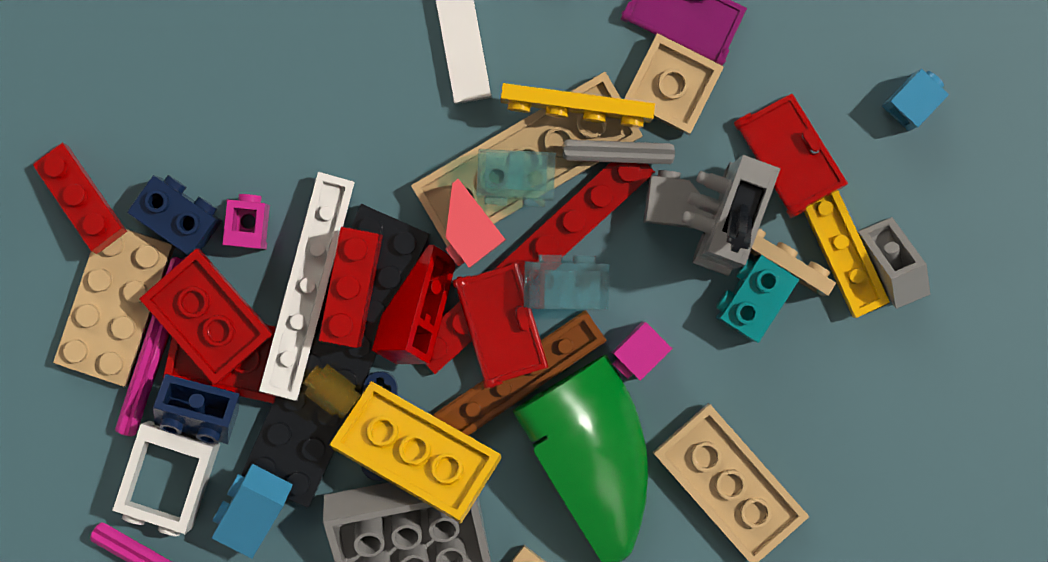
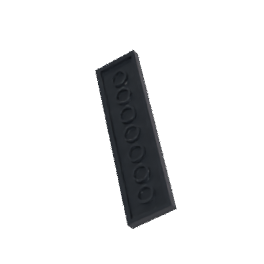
M361 204L351 229L383 235L362 346L354 348L319 341L332 275L331 271L297 401L276 396L275 403L270 408L241 476L245 477L252 464L293 484L287 499L308 508L311 506L335 450L332 449L330 443L354 408L364 382L377 357V353L372 351L381 316L421 257L431 235L364 204Z

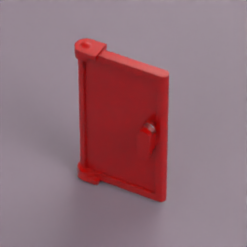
M793 94L752 115L748 113L733 123L737 131L740 130L757 160L781 168L774 188L787 208L786 212L790 218L798 216L806 211L808 206L848 185L845 177Z
M518 263L474 276H459L452 280L453 286L458 292L484 378L482 382L485 389L503 384L502 381L549 367Z

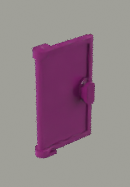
M632 0L628 2L626 9L622 11L620 20L626 23H633L655 35L658 33L722 66L726 62V57L730 51L728 48L747 8L732 0Z

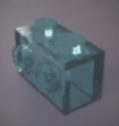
M479 149L477 197L484 198L485 205L506 206L507 199H520L524 207H545V201H553L556 153Z
M539 254V262H525L524 307L535 309H608L610 264L596 263V256L573 255V262H561L562 255Z

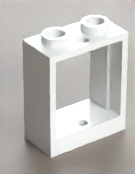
M153 421L141 423L112 511L123 514L122 519L129 523L144 525L146 521L158 525L159 532L170 536H180V533L186 534L194 526L220 443L212 445L201 442L194 435L182 432L180 435L169 433L154 425ZM149 443L199 458L181 517L131 502Z

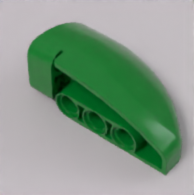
M605 354L520 404L513 410V413L531 442L537 441L532 444L536 457L600 561L621 562L633 551L641 528L647 502L648 460L643 429L635 404L608 355Z

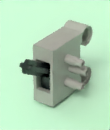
M742 155L735 162L728 163L723 177L713 173L699 172L696 181L709 189L717 191L720 196L717 200L694 192L689 195L687 201L689 204L713 214L711 218L685 211L683 214V223L704 232L697 245L692 263L729 276L732 270L746 265L781 168Z

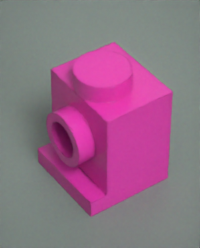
M239 194L238 200L227 199L223 245L267 250L266 238L270 205L261 203L262 196ZM247 215H253L256 220L254 227L247 229L243 224V220Z

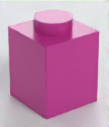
M642 321L611 352L617 358L612 364L627 379L634 375L641 381L672 348L647 322Z

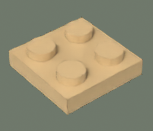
M657 33L624 99L655 103V119L690 135L724 67Z

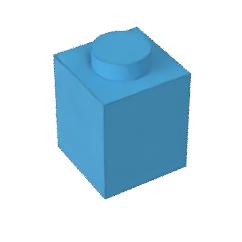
M920 69L911 74L882 107L907 131L918 128L949 94L943 89L944 83L936 74Z

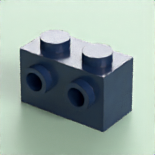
M153 175L127 213L185 254H191L196 248L202 251L223 221L214 215L217 208L199 196L196 201L183 193L187 187L170 175H167L165 179Z
M165 374L153 406L154 425L159 426L163 431L180 435L181 432L194 435L198 440L207 444L215 445L218 442L228 444L239 412V393Z

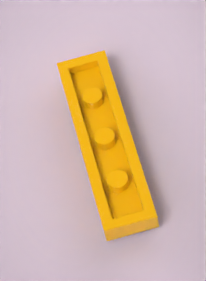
M506 83L502 85L501 103L508 104V110L530 113L531 107L546 109L545 115L567 118L568 112L583 114V120L597 123H605L606 117L621 119V125L635 128H643L644 122L650 123L654 118L655 103Z
M839 191L808 206L806 211H804L805 216L852 317L858 318L890 303Z

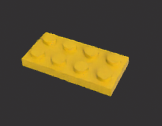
M372 381L330 443V446L335 451L459 523L463 522L501 460L500 453Z

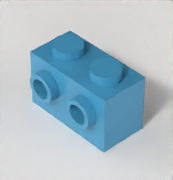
M252 464L245 477L238 474L227 493V495L233 497L230 504L222 501L212 520L218 524L212 539L252 559L283 508L293 484Z

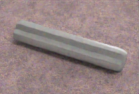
M565 140L563 144V158L567 161L672 164L675 157L674 145L670 143Z

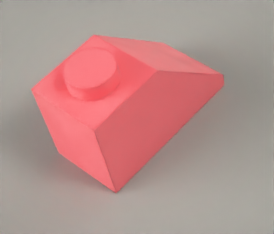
M457 179L452 183L446 229V239L450 245L445 250L458 266L465 262L471 268L504 243L506 239L461 181Z

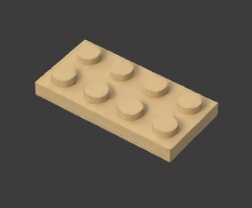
M126 229L127 232L100 253L90 252L53 362L123 387L129 384L152 313L139 298L166 275L175 248L173 244Z
M709 403L653 451L654 455L749 562H759L809 518L808 514Z

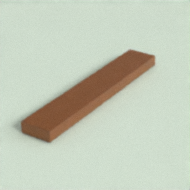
M584 310L541 340L548 368L502 381L503 384L494 386V388L485 389L481 381L435 412L432 416L469 436L607 340L588 312Z

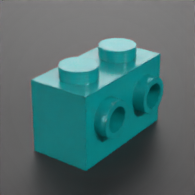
M762 255L755 256L753 260L748 258L746 265L740 267L736 274L740 281L734 290L730 291L727 289L715 307L720 310L716 319L755 343L760 342L800 280Z

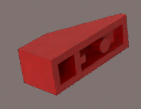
M435 245L427 246L383 312L372 351L395 364H430L456 266L455 261L450 255Z

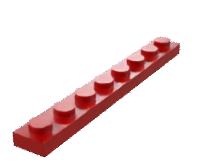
M610 162L495 269L518 263L525 289L528 290L653 175L655 171L647 163ZM460 301L441 319L430 364H426L434 374L440 371L472 341Z

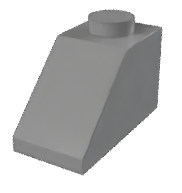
M658 170V176L648 178L644 223L692 228L689 224L682 222L685 211L694 214L699 213L710 218L713 214L700 210L687 202L690 193L701 194L690 180L680 179V172Z
M893 217L858 231L887 297L896 309L930 295L927 264Z

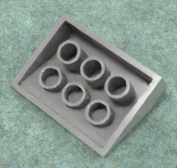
M390 482L324 495L323 524L334 562H491L479 496L463 522L459 523Z

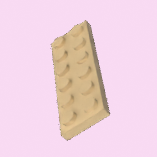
M606 72L601 73L571 91L574 93L621 99ZM540 109L411 186L448 247L450 243L446 239L450 197L452 183L457 179L465 186L492 223L496 224L599 163L595 161H567L564 159L563 144L565 140L635 142L643 137L639 128L621 125V119L606 117L605 123H597L583 120V114L568 112L567 118L545 115L546 109Z

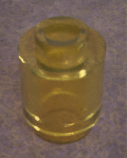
M329 364L323 369L317 365L303 382L308 387L304 393L307 397L331 416L336 414L341 419L348 414L361 397V394L354 390L356 386Z

